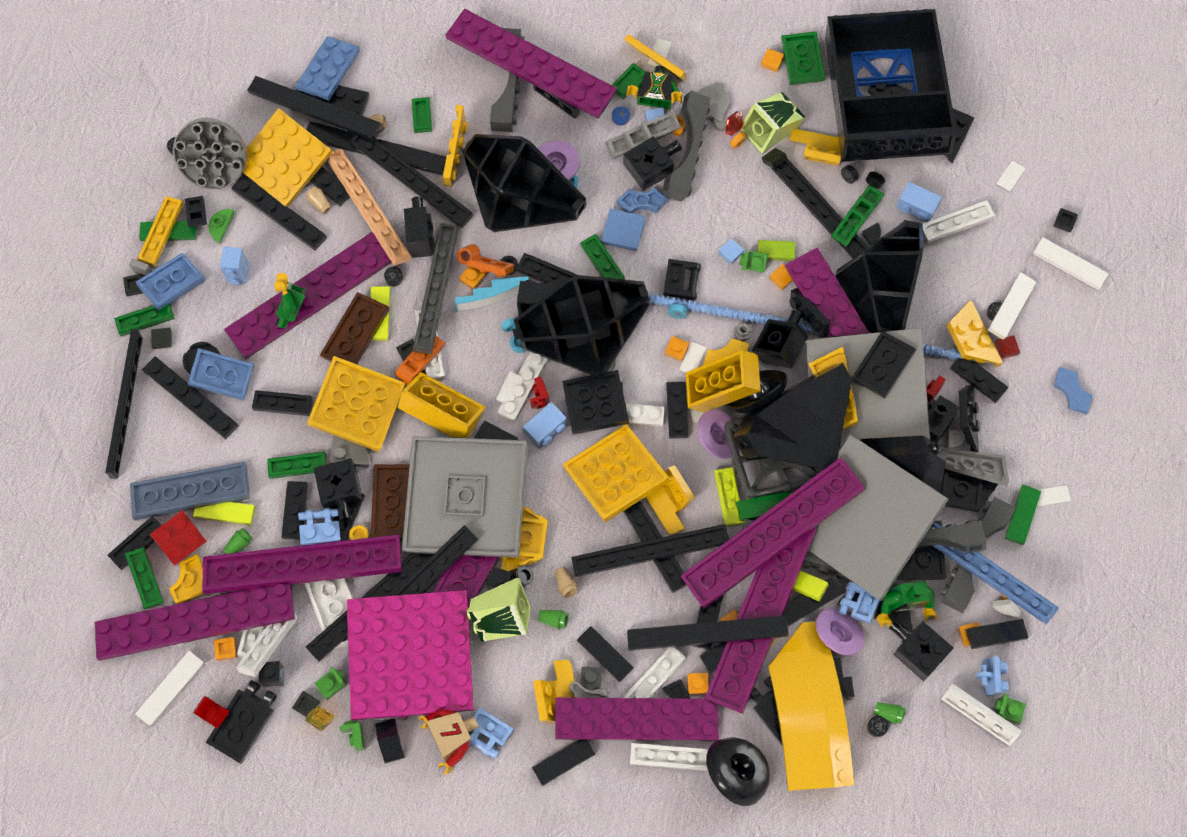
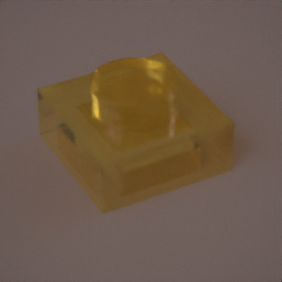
M318 705L307 715L305 721L322 732L332 723L335 716Z

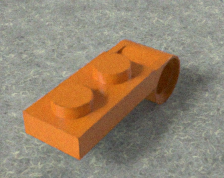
M469 244L457 252V258L461 264L479 269L483 273L491 272L495 273L498 277H505L513 272L514 264L480 256V249L475 244Z
M436 336L432 354L412 351L398 367L395 376L409 385L446 346L445 342Z

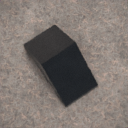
M395 718L376 723L377 741L384 763L405 758Z

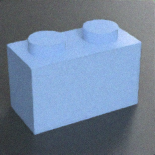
M908 182L899 198L897 208L904 213L916 216L921 221L929 222L935 214L942 197Z
M223 247L220 268L227 282L232 285L246 284L249 262L243 249Z
M551 402L523 426V433L538 448L547 446L555 434H560L566 429L567 418Z

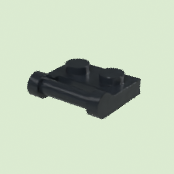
M668 259L663 295L695 301L697 299L696 286L698 273L701 271V264ZM686 269L691 271L688 291L683 290Z

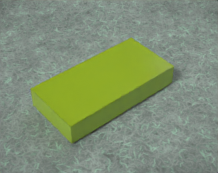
M758 240V252L768 253L767 260L793 261L795 260V242Z

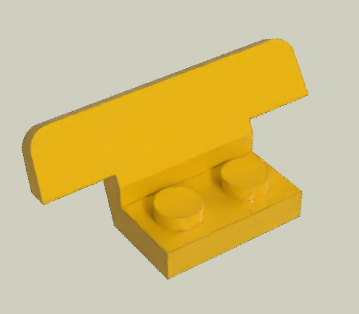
M800 129L792 131L789 141L806 144L803 159L839 166L841 153L838 137Z
M673 465L665 472L670 482L646 496V499L670 535H675L685 529L676 513L687 508L695 498L678 469Z
M568 660L553 661L557 680L547 682L540 679L533 681L541 722L555 723L556 697L575 698L569 689L570 684L574 681L571 663Z

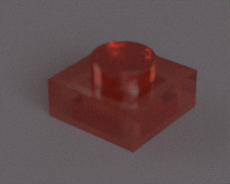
M736 111L727 118L725 134L732 136L741 130L743 126V113Z
M1015 336L1006 337L1004 340L1001 338L996 339L995 345L1001 359L1020 354Z

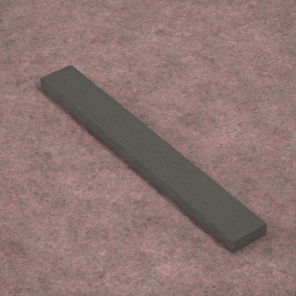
M440 223L413 352L432 354L459 225Z

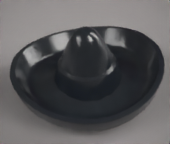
M779 370L759 371L761 391L728 403L726 406L736 413H749L765 406L785 390L788 381L787 375Z
M737 737L717 740L709 747L706 755L707 769L711 780L719 792L729 801L740 806L756 804L764 796L770 782L769 765L760 749L749 741Z

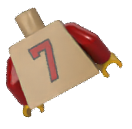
M438 709L427 716H420L418 720H425V724L420 728H429L443 761L446 760L438 765V768L446 766V771L443 773L445 775L452 772L453 767L462 760L470 748L471 737L468 732L479 728L474 716L463 721L460 713H455L452 710Z

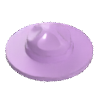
M550 141L538 147L568 180L575 176L579 169L580 159L578 152L572 145L563 141Z
M712 409L706 411L699 418L697 425L699 439L704 448L713 456L722 459L731 458L732 454L725 435L724 425L726 422L733 420V418L721 410Z
M834 608L825 609L818 615L816 630L825 645L842 655H855L861 651L865 644L864 632L848 613L843 615L839 613V609Z

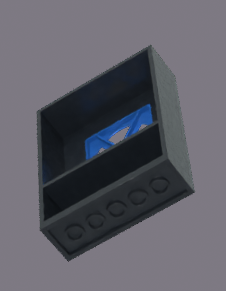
M935 9L827 16L825 44L842 162L952 154L957 131ZM877 58L894 60L886 76H883L870 61ZM900 64L904 65L910 73L908 75H894ZM862 66H864L873 77L857 78V75ZM875 83H886V85L913 83L911 92L904 94L863 96L858 86H872Z

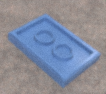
M181 253L136 281V285L156 309L160 310L203 283L205 279L188 258Z
M198 348L187 385L244 401L254 364Z

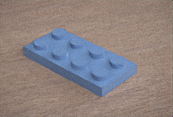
M327 36L295 85L296 90L329 101L360 52L359 46Z

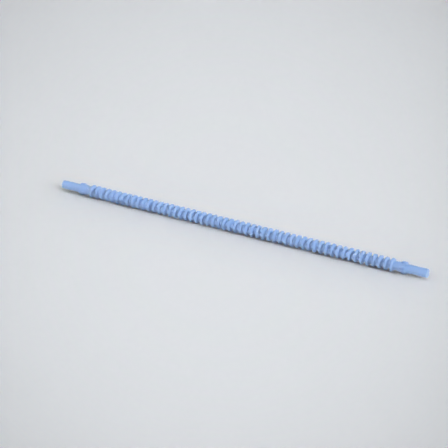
M653 293L651 295L648 294L650 304L655 303V305L660 304V306L664 304L666 307L671 304H680L685 306L687 311L691 309L692 312L696 310L700 313L702 311L703 314L707 312L708 315L712 313L716 316L718 314L719 317L723 315L724 318L729 316L730 319L732 317L735 320L739 318L740 321L745 319L746 322L748 320L751 323L755 321L756 324L761 322L762 325L768 319L787 322V318H776V316L771 317V315L766 316V314L760 315V313L755 314V312L750 313V311L746 313L744 310L740 312L739 309L735 311L733 308L729 310L728 307L724 309L723 306L719 308L717 305L713 307L712 304L708 306L707 303L703 305L701 302L697 304L696 301L692 303L691 300L686 302L685 299L681 301L680 298L676 300L675 297L670 299L669 296L665 298L664 295L660 297L659 294L656 296ZM801 321L798 323V325L802 328V330L805 331V333H807V331H809L810 334L814 332L812 326L808 322L803 323V321ZM928 344L923 345L924 355L928 353L929 356H932L934 354L935 357L939 355L940 358L946 357L950 360L962 358L960 352L956 351V349L947 350L944 347L940 349L939 346L935 348L933 345L931 347Z

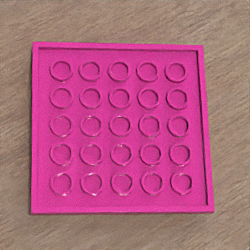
M467 590L347 599L351 720L427 715L438 709L452 710L454 712L474 711Z

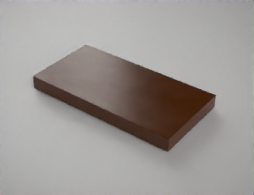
M357 292L320 356L330 362L333 356L358 364L389 312V306Z
M374 464L370 538L400 534V539L403 541L410 464Z

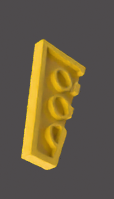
M456 105L455 108L457 120H453L452 136L454 138H450L449 153L451 154H447L443 174L444 186L452 187L453 180L456 181L457 178L456 165H459L461 161V154L459 152L460 148H464L465 138H463V135L468 130V122L465 120L463 105Z
M844 347L808 363L813 375L839 363H843L849 373ZM852 385L843 431L859 423Z

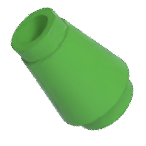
M241 528L239 531L236 530L223 550L227 554L238 553L250 545V541L253 538Z
M540 610L538 621L560 630L561 628H566L569 615L564 610Z
M877 702L874 714L896 725V723L902 724L906 709L902 708V705Z

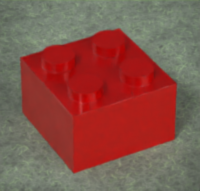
M183 510L150 534L174 566L207 542Z

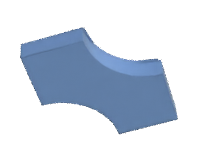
M655 188L643 193L628 189L616 201V204L628 213H633L637 210H650L656 214L668 202V198L661 195Z
M1059 367L1054 387L1065 394L1068 401V409L1087 414L1092 395L1084 391L1080 386L1078 372Z

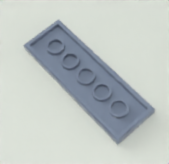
M235 463L130 483L133 520L150 518L152 515L155 517L177 513L182 510L187 511L199 507L250 499L246 463Z

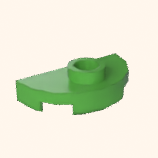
M220 210L209 221V233L220 244L235 214L234 210Z

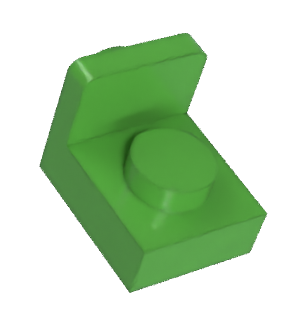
M746 250L745 254H741L739 265H743L742 270L744 271L747 269L764 273L768 253Z
M332 666L330 672L314 684L324 698L328 700L346 687V684L343 682L346 677L340 669L336 671Z
M1006 694L1001 698H997L994 710H997V714L1005 720L1020 724L1026 704L1008 698L1009 695Z
M347 721L344 722V725L339 726L342 733L352 732V734H349L351 747L354 746L356 751L365 750L363 730L360 723Z

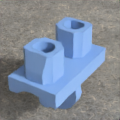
M999 656L984 659V665H981V672L976 673V678L982 679V686H985V696H993L1009 691V683L1001 680V674L1007 673V662L1001 661Z

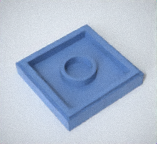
M610 209L601 241L602 244L638 251L646 216Z

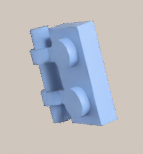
M328 507L324 508V510L312 511L310 509L306 510V512L298 513L299 520H307V525H299L301 546L341 541L339 521L331 522V517L339 516L338 509H330ZM325 518V523L314 524L313 519Z
M851 581L848 583V591L845 598H842L840 602L839 613L846 615L848 609H853L852 618L871 624L880 600ZM855 593H860L857 602L852 601Z
M479 707L474 715L479 728L475 729L472 734L469 733L471 737L470 746H475L483 751L482 754L485 756H491L496 759L499 752L493 749L496 743L503 747L514 729ZM480 734L490 739L487 744L478 739Z

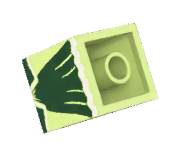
M781 92L753 104L739 129L747 135V138L763 154L788 137L793 130L798 129L805 116Z
M515 578L472 598L470 607L467 608V615L473 622L475 634H478L482 642L527 634L531 606L520 579Z

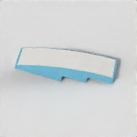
M529 276L491 280L492 287L473 289L474 296L455 297L457 312L481 308L518 294L520 281L529 280Z

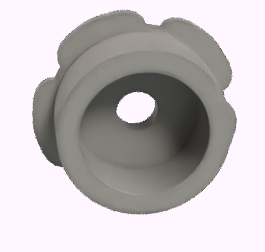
M739 323L734 328V334L738 340L745 341L752 335V328L750 325H746V323Z

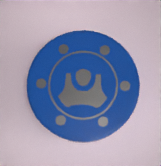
M616 107L612 111V121L616 125L628 123L630 119L629 110L625 107Z

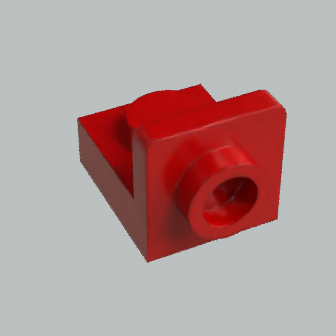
M940 375L936 381L932 379L927 386V401L929 403L936 397L945 383L946 379Z
M541 376L534 378L535 385L532 388L536 397L530 399L532 409H540L550 403L549 395Z
M206 696L201 699L193 711L195 715L217 729L230 712Z

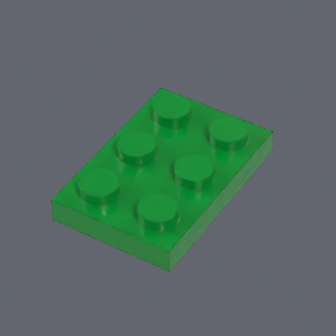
M817 31L781 35L789 85L825 81Z

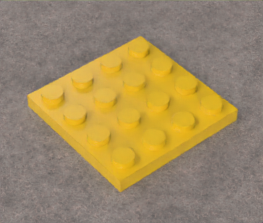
M278 108L246 148L247 162L243 173L281 204L289 207L333 151Z
M333 356L307 426L380 452L405 382Z
M627 424L562 464L564 470L604 523L670 482L668 475Z

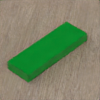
M176 221L168 241L196 240L197 227L189 228L187 221ZM140 222V241L146 240L154 222Z
M596 234L580 242V246L601 277L625 280V276Z
M169 303L160 310H157L153 305L114 319L118 333L122 337L130 334L131 329L140 331L175 318Z
M325 452L267 459L269 479L313 474L314 468L327 465Z
M1022 484L1015 504L1016 509L1010 519L1004 539L1020 545L1025 544L1041 494L1040 490Z
M141 547L125 553L144 609L146 610L164 603L145 548Z

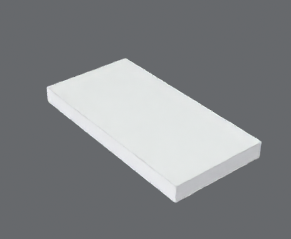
M346 578L304 583L322 632L347 610V599H353ZM346 638L341 644H339L332 652L348 646V638Z

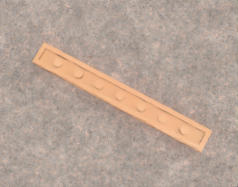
M342 148L333 151L327 159L329 165L393 265L396 266L410 261V253Z

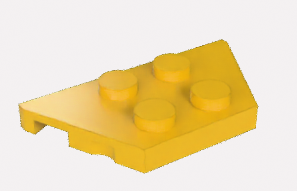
M972 300L969 301L946 326L963 359L975 360L983 364L987 361L994 363L995 367H999L1003 362Z
M523 506L520 557H503L501 569L510 572L521 566H527L543 560L548 527L547 519L535 514L528 507Z

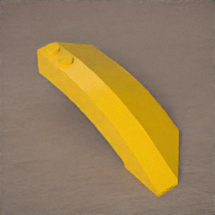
M816 621L804 622L798 626L796 632L788 639L775 659L767 666L772 681L781 730L788 791L851 786L854 785L850 742L843 699L830 648L819 637L816 630Z

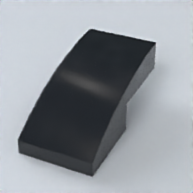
M203 196L186 198L188 227L207 225Z
M840 657L833 658L840 690L848 701L853 700L855 695L852 677H843Z

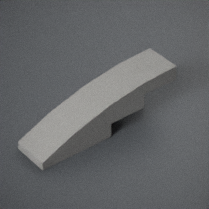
M673 111L642 123L639 127L607 140L605 144L612 159L653 136L658 140L679 130L681 126Z

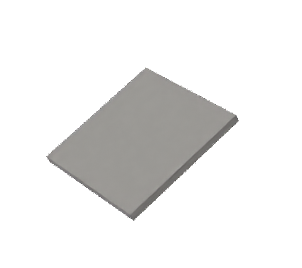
M922 328L886 332L914 347L916 351L885 399L852 381L851 385L859 423L842 432L839 449L843 447L850 435L858 440L894 437L895 435L897 437L923 435L930 440ZM881 332L806 340L807 362L810 363L844 347L849 375L852 378ZM808 364V378H809V377L813 376V373H812V371H811V369H810V366H809V364Z
M850 435L838 453V459L840 457L843 459L866 490L816 526L817 531L809 551L882 601L949 499Z
M412 436L402 552L435 554L457 531L466 525L479 540L464 555L519 558L528 441Z

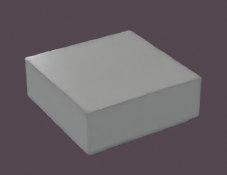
M132 259L129 263L133 272L146 276L152 272L150 266L141 261Z

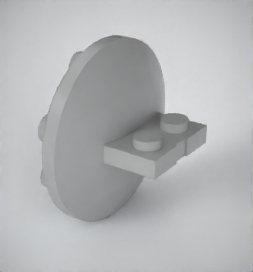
M198 118L190 121L178 132L173 144V157L177 168L188 181L202 188H225L233 184L241 176L246 166L247 151L243 139L232 126L215 118Z

